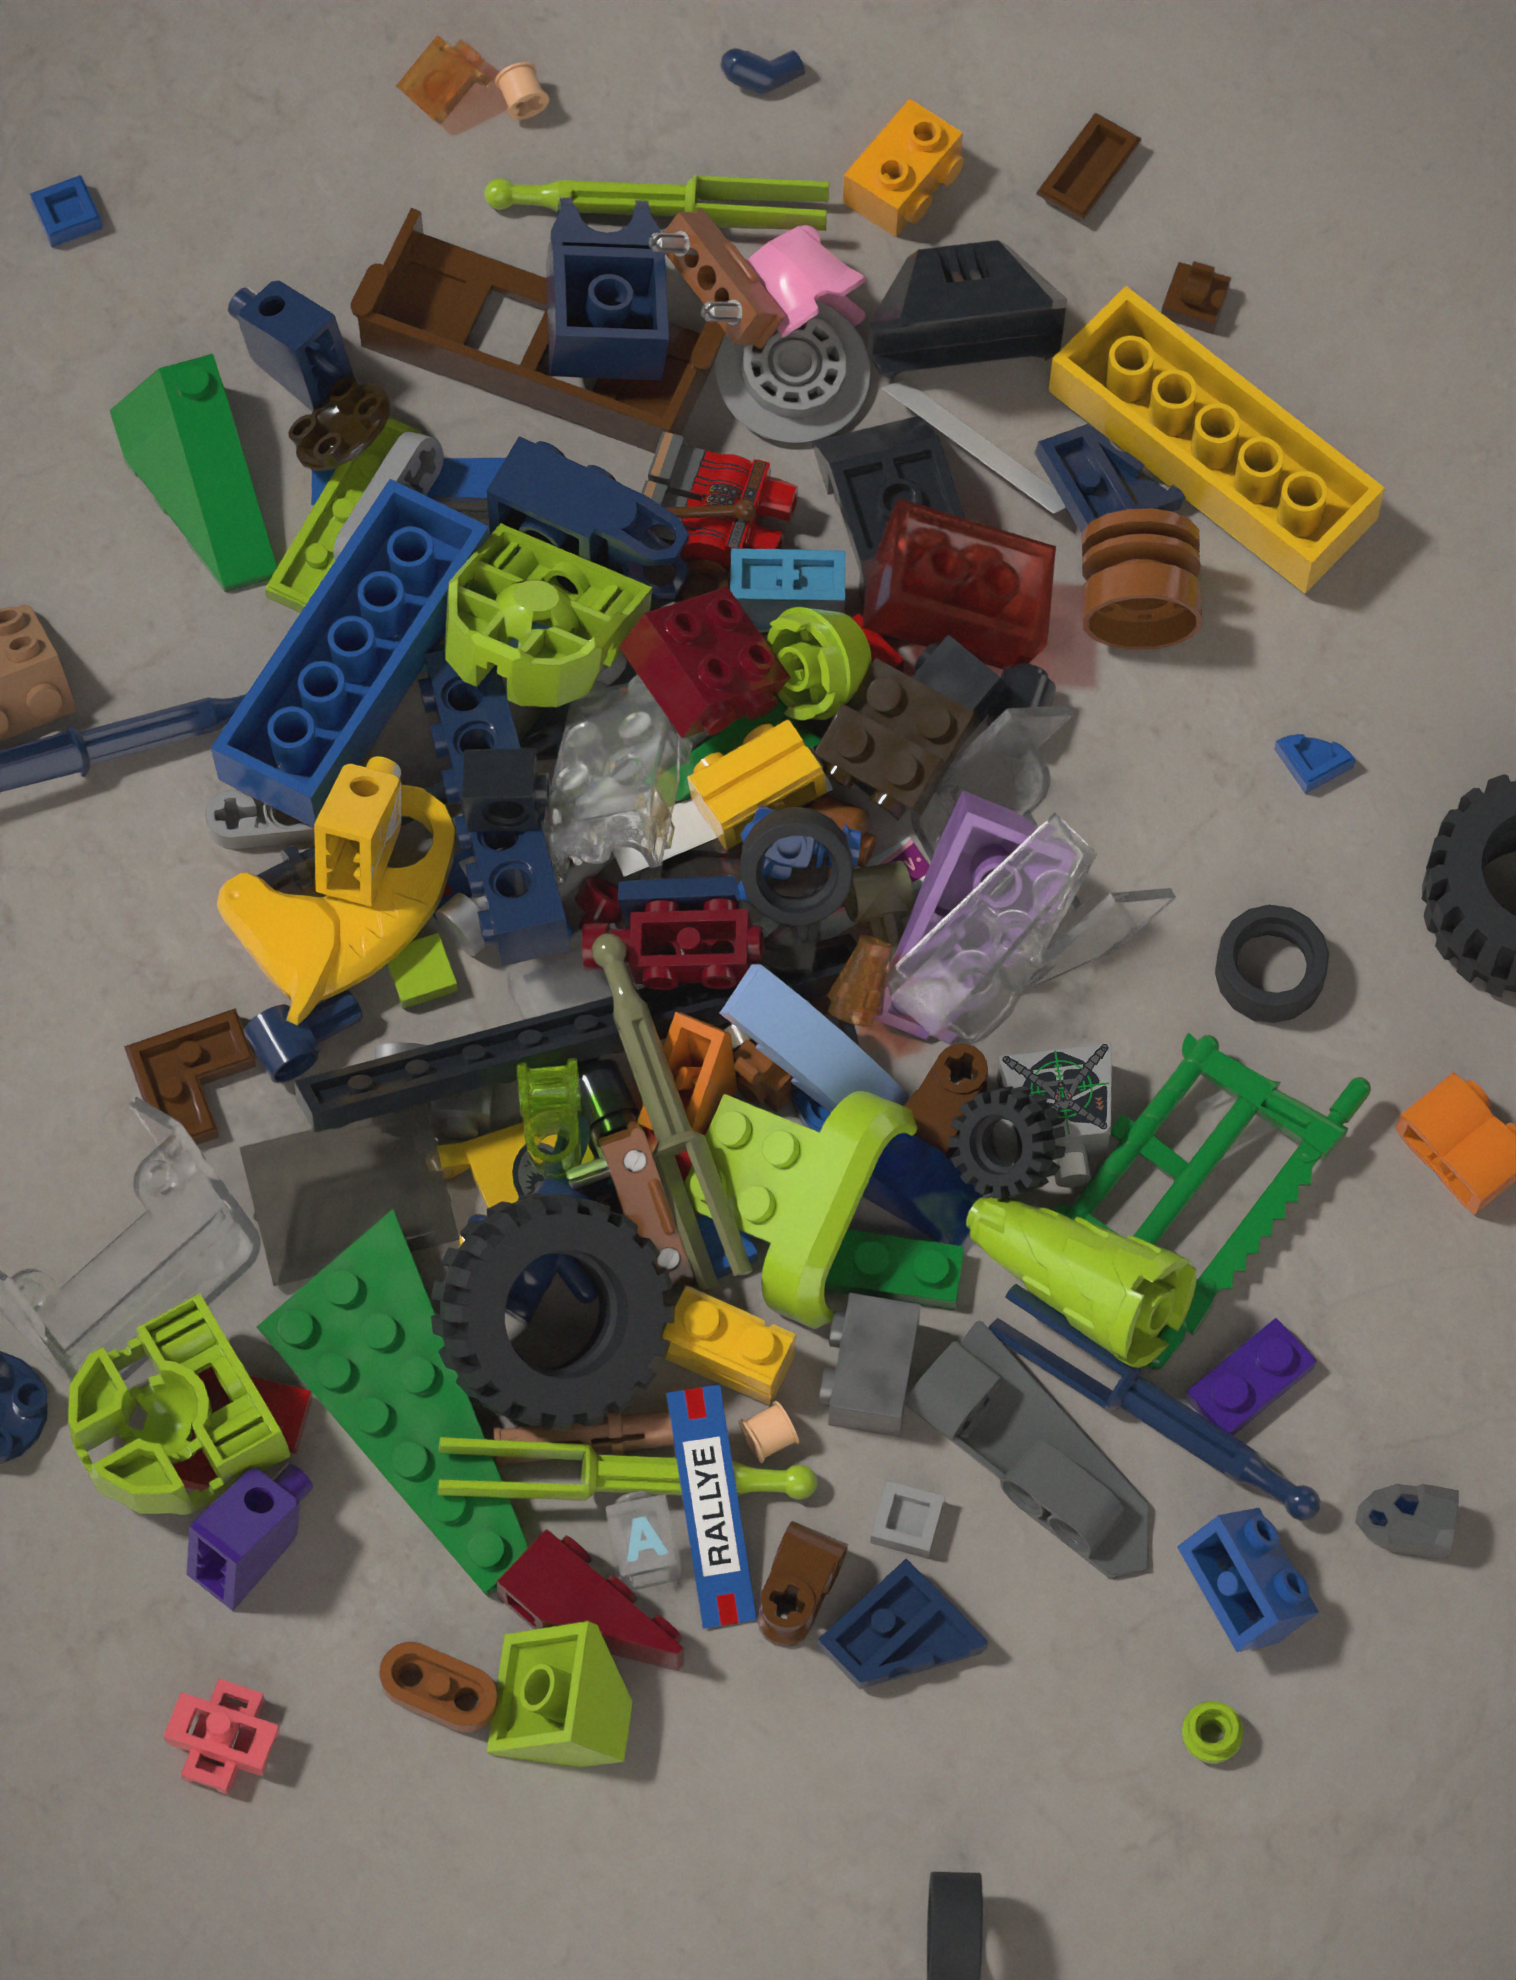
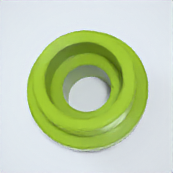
M1206 1701L1194 1706L1187 1713L1182 1724L1181 1736L1185 1748L1193 1757L1206 1763H1221L1233 1757L1239 1750L1243 1741L1244 1728L1239 1715L1233 1708L1222 1702ZM1206 1725L1218 1726L1223 1732V1739L1217 1743L1207 1742L1201 1735V1729Z

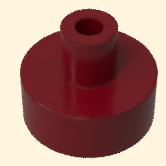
M588 876L575 896V902L585 912L578 927L583 930L584 924L609 923L610 927L624 928L625 924L618 902V886L602 878Z

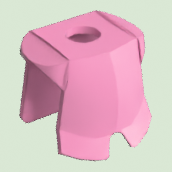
M807 225L797 226L769 241L746 260L758 275L760 283L785 314V318L776 329L782 338L819 313L816 301L822 302L838 311L854 328L864 322V310L845 295L867 281L866 276L849 268L823 247L820 241V232L814 227Z

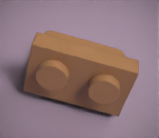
M29 605L0 609L1 742L78 711L59 656L32 607Z

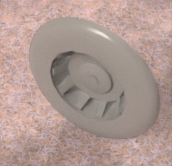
M816 301L819 313L785 337L782 338L777 330H775L773 334L776 335L769 338L763 347L762 353L753 352L757 348L755 345L734 344L726 334L715 357L717 386L726 406L743 425L765 438L784 443H806L825 438L849 423L857 414L866 398L870 383V362L864 342L854 326L842 314L822 302ZM828 356H831L833 361H829ZM760 367L761 375L755 377L753 370ZM826 375L834 381L833 385H829L824 381ZM768 386L776 395L771 396L764 388ZM817 392L819 397L812 401L809 400L808 395ZM785 397L797 398L798 403L785 402L783 399Z

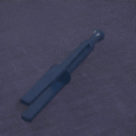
M246 694L231 698L207 697L80 731L72 725H67L68 731L1 750L0 792L75 773H80L81 777H85L91 768L90 765L218 731L228 723Z
M1015 1284L1009 1289L1005 1296L1006 1299L1121 1374L1122 1377L1114 1390H1111L997 1318L988 1328L1001 1342L1107 1411L1123 1408L1235 1482L1251 1485L1266 1492L1284 1504L1287 1513L1292 1518L1305 1521L1316 1516L1320 1509V1498L1312 1487L1295 1485L1275 1472L1264 1462L1256 1450L1141 1377L1140 1368L1131 1367L1118 1360L1109 1351L1071 1326L1063 1314L1032 1295L1023 1287Z

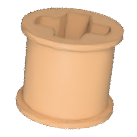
M519 62L503 69L495 79V85L501 90L508 105L507 111L509 116L516 120L527 119L539 114L549 103V96L542 90L536 76L537 69L530 62Z
M774 1401L773 1406L745 1421L743 1419L738 1421L747 1445L760 1463L765 1462L766 1457L792 1443L794 1445L799 1444L796 1430L786 1411L778 1401Z

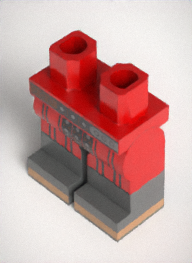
M662 431L648 472V481H645L641 492L664 508L735 505L742 499L752 501L756 507V514L750 521L746 522L740 521L736 516L679 518L689 534V541L680 553L683 561L690 562L696 559H709L722 565L728 573H731V548L782 549L783 532L761 527L762 517L764 515L790 522L798 503V486L771 477L770 462L754 459L751 462L738 455L717 454L685 444L683 436ZM664 526L650 528L662 541L671 546L674 544L676 536L669 528Z

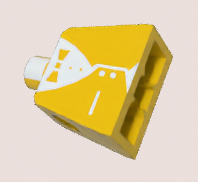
M377 756L369 759L366 767L355 764H347L342 767L314 824L316 892L372 907L401 827V780L399 779L401 769L394 761ZM351 840L360 842L358 850L352 846Z

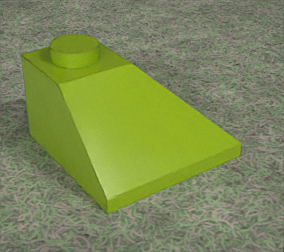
M586 1621L504 1634L496 1685L498 1706L496 1714L491 1720L486 1753L498 1757L576 1767L624 1762L633 1701L597 1624Z

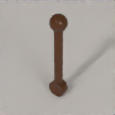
M748 499L739 500L735 505L665 508L678 518L736 516L740 521L746 522L750 521L756 514L754 503Z

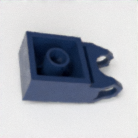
M559 197L557 219L551 229L546 261L551 377L662 381L669 343L665 253L653 252L652 248L649 247V238L652 237V234L661 232L650 213L648 201L635 200V210L630 223L619 231L606 233L596 231L583 222L578 209L573 204L572 198Z
M521 436L518 437L487 489L490 535L500 524H504L652 587V600L676 598L689 576V569L680 556L681 551L689 541V534L680 519L646 495L617 482L614 476L605 469L596 465L585 467L566 458L557 447L547 442L538 441L534 443ZM654 526L669 528L676 536L674 544L671 546L662 541L650 528ZM670 564L676 571L675 578L670 583L660 586L651 584L643 575L644 565Z

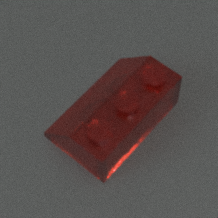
M899 499L894 505L867 578L862 628L924 647H928L933 642L941 644L949 634L985 665L1005 670L1015 667L1017 664H1029L1048 644L1056 546Z

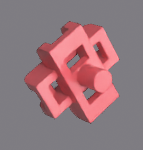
M220 1678L217 1681L210 1701L183 1692L180 1693L166 1728L164 1739L168 1744L189 1752L181 1773L183 1780L191 1783L195 1781L213 1787L218 1792L228 1795L239 1769L256 1775L264 1774L267 1766L266 1761L274 1741L277 1740L280 1728L277 1724L259 1719L265 1702L263 1693ZM227 1698L247 1703L248 1706L244 1708L227 1702ZM197 1715L199 1718L192 1735L188 1734L193 1719ZM204 1757H208L225 1763V1765L221 1767L203 1760Z

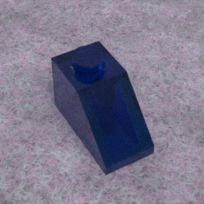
M907 1133L896 1135L885 1146L862 1195L865 1199L937 1242L962 1246L970 1235V1229L966 1226L968 1213L974 1203L984 1196L974 1191L975 1187L971 1183L966 1184L961 1179L962 1173L954 1167L940 1150Z

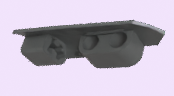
M982 1321L975 1322L962 1341L958 1343L954 1340L923 1374L909 1393L905 1405L999 1478L1003 1492L1017 1507L1106 1577L1114 1578L1147 1572L1149 1505L1043 1390Z

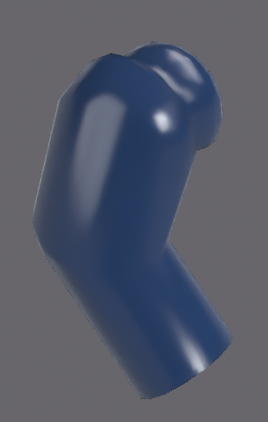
M733 48L728 50L721 59V69L730 82L760 95L766 94L805 74L804 64L795 50H791L769 61L747 50Z

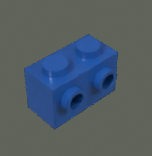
M1260 1508L1218 1515L1177 1546L1236 1652L1278 1644L1319 1613L1309 1595V1587L1306 1580L1292 1566L1279 1543V1535L1275 1526L1264 1517Z

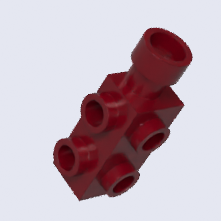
M728 899L709 900L704 903V910L681 911L680 905L672 901H652L645 905V912H631L629 929H611L609 923L584 924L582 930V959L585 971H604L593 959L591 949L594 941L600 935L614 934L620 937L626 945L624 962L629 964L635 984H643L644 987L652 990H671L676 988L678 984L702 983V985L712 989L732 988L736 986L737 982L742 980L753 964V961L763 960L764 939L762 926L753 925L749 910L739 909L738 903ZM722 949H731L734 951V953L717 954V952H719ZM665 950H671L676 953L675 955H659Z

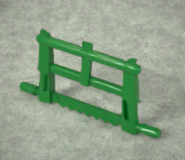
M1188 1032L1182 1044V1057L1184 1059L1138 1119L1134 1122L1124 1114H1121L1111 1127L1110 1135L1119 1140V1144L1072 1205H1060L1052 1211L1072 1220L1079 1217L1115 1232L1094 1218L1093 1215L1140 1155L1174 1180V1183L1133 1235V1237L1157 1245L1256 1114L1300 1144L1197 1279L1192 1302L1179 1330L1177 1331L1165 1325L1157 1335L1158 1338L1166 1341L1169 1345L1156 1359L1146 1365L1149 1369H1161L1184 1341L1187 1331L1192 1336L1197 1333L1212 1310L1213 1299L1219 1291L1233 1289L1234 1272H1246L1247 1255H1259L1260 1238L1272 1237L1273 1220H1285L1286 1203H1298L1299 1186L1311 1185L1312 1168L1319 1159L1324 1161L1347 1134L1349 1128L1343 1124L1348 1123L1371 1092V1085L1367 1079L1363 1077L1352 1079L1330 1107L1329 1115L1325 1116L1278 1090L1281 1082L1269 1080L1220 1052L1219 1042L1214 1036L1204 1035L1197 1041ZM1202 1075L1236 1099V1101L1188 1163L1154 1135L1195 1081Z

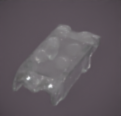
M638 675L627 684L607 687L602 681H596L594 688L587 696L570 703L550 789L549 807H546L543 826V834L557 884L565 883L570 859H572L575 865L586 864V862L601 864L610 859L611 852L614 849H617L619 852L620 847H630L639 851L646 859L650 868L662 865L665 849L671 848L675 831L671 818L679 785V766L689 764L693 742L690 737L683 739L680 737Z

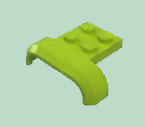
M857 1091L845 1097L833 1109L819 1133L723 1094L705 1137L738 1230L770 1243L762 1271V1294L766 1305L772 1311L813 1329L833 1321L834 1311L827 1307L824 1298L828 1272L883 1149L896 1135L900 1133L914 1135L917 1131L912 1111L909 1108L867 1091ZM692 1165L684 1185L693 1211L712 1219Z

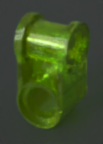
M577 1058L568 1059L566 1065L529 1068L526 1062L517 1063L520 1111L523 1117L525 1142L531 1165L538 1174L546 1178L559 1179L566 1177L567 1171L578 1166L582 1157L579 1112H582ZM553 1134L562 1135L569 1140L567 1148L556 1155H547L538 1149L540 1142L545 1137Z

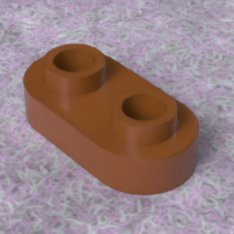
M403 1642L392 1647L381 1661L379 1676L382 1689L388 1699L398 1706L459 1732L478 1731L488 1725L496 1714L498 1706L496 1686L486 1672L418 1642ZM407 1670H417L423 1675V1678L418 1685L408 1687L400 1682L401 1675ZM472 1694L476 1696L479 1700L478 1705L471 1711L460 1710L455 1704L461 1695Z

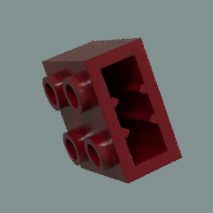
M728 586L644 613L619 646L682 739L704 731L708 735H714L738 719L747 717L750 721H754L765 716L778 704L776 696L791 678Z

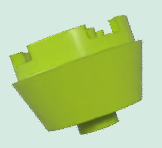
M804 607L790 608L784 611L776 620L769 623L772 627L766 639L767 644L791 677L777 694L780 700L788 706V709L783 713L797 720L828 719L837 713L842 704L846 705L853 698L872 665L869 643L860 626L844 613Z

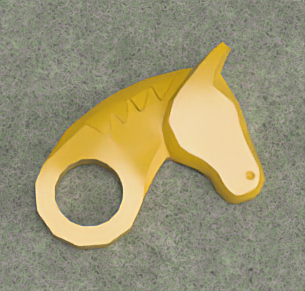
M401 785V816L411 817L421 822L431 832L433 838L432 846L426 856L414 865L403 868L386 867L372 907L329 895L315 897L285 894L274 890L265 880L250 872L240 873L225 881L219 890L217 909L223 920L263 973L291 1000L286 1021L298 1026L311 1013L320 1000L333 997L375 974L412 942L440 904L453 865L456 833L446 806L423 788ZM351 840L352 846L358 850L360 842Z

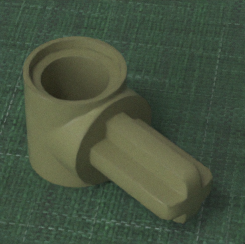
M902 861L853 869L851 890L843 902L849 919L852 922H858L859 927H868L878 969L881 975L887 976L904 932L902 919L909 915L913 907L912 883L907 867Z

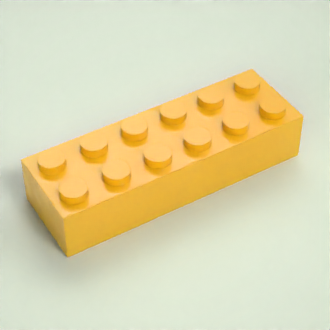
M1127 286L1052 358L1048 390L1051 394L1123 451L1128 452L1145 464L1144 467L1169 487L1174 485L1180 489L1185 496V500L1304 594L1378 519L1385 487Z

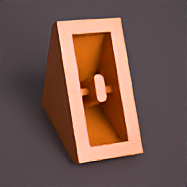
M675 1012L663 1050L691 1129L701 1134L712 1121L723 1094L732 1096L737 1090L731 1034L684 1013ZM643 1104L637 1123L653 1130L645 1105Z

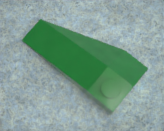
M209 354L158 368L110 409V415L126 465L136 477L139 476L153 494L156 504L165 515L168 514L186 537L187 544L224 592L270 580L277 569V565L214 355Z

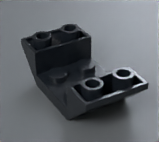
M918 415L813 441L812 447L827 494L835 493L860 571L859 595L871 627L883 639H888L984 615V605L971 534L939 437L929 424Z

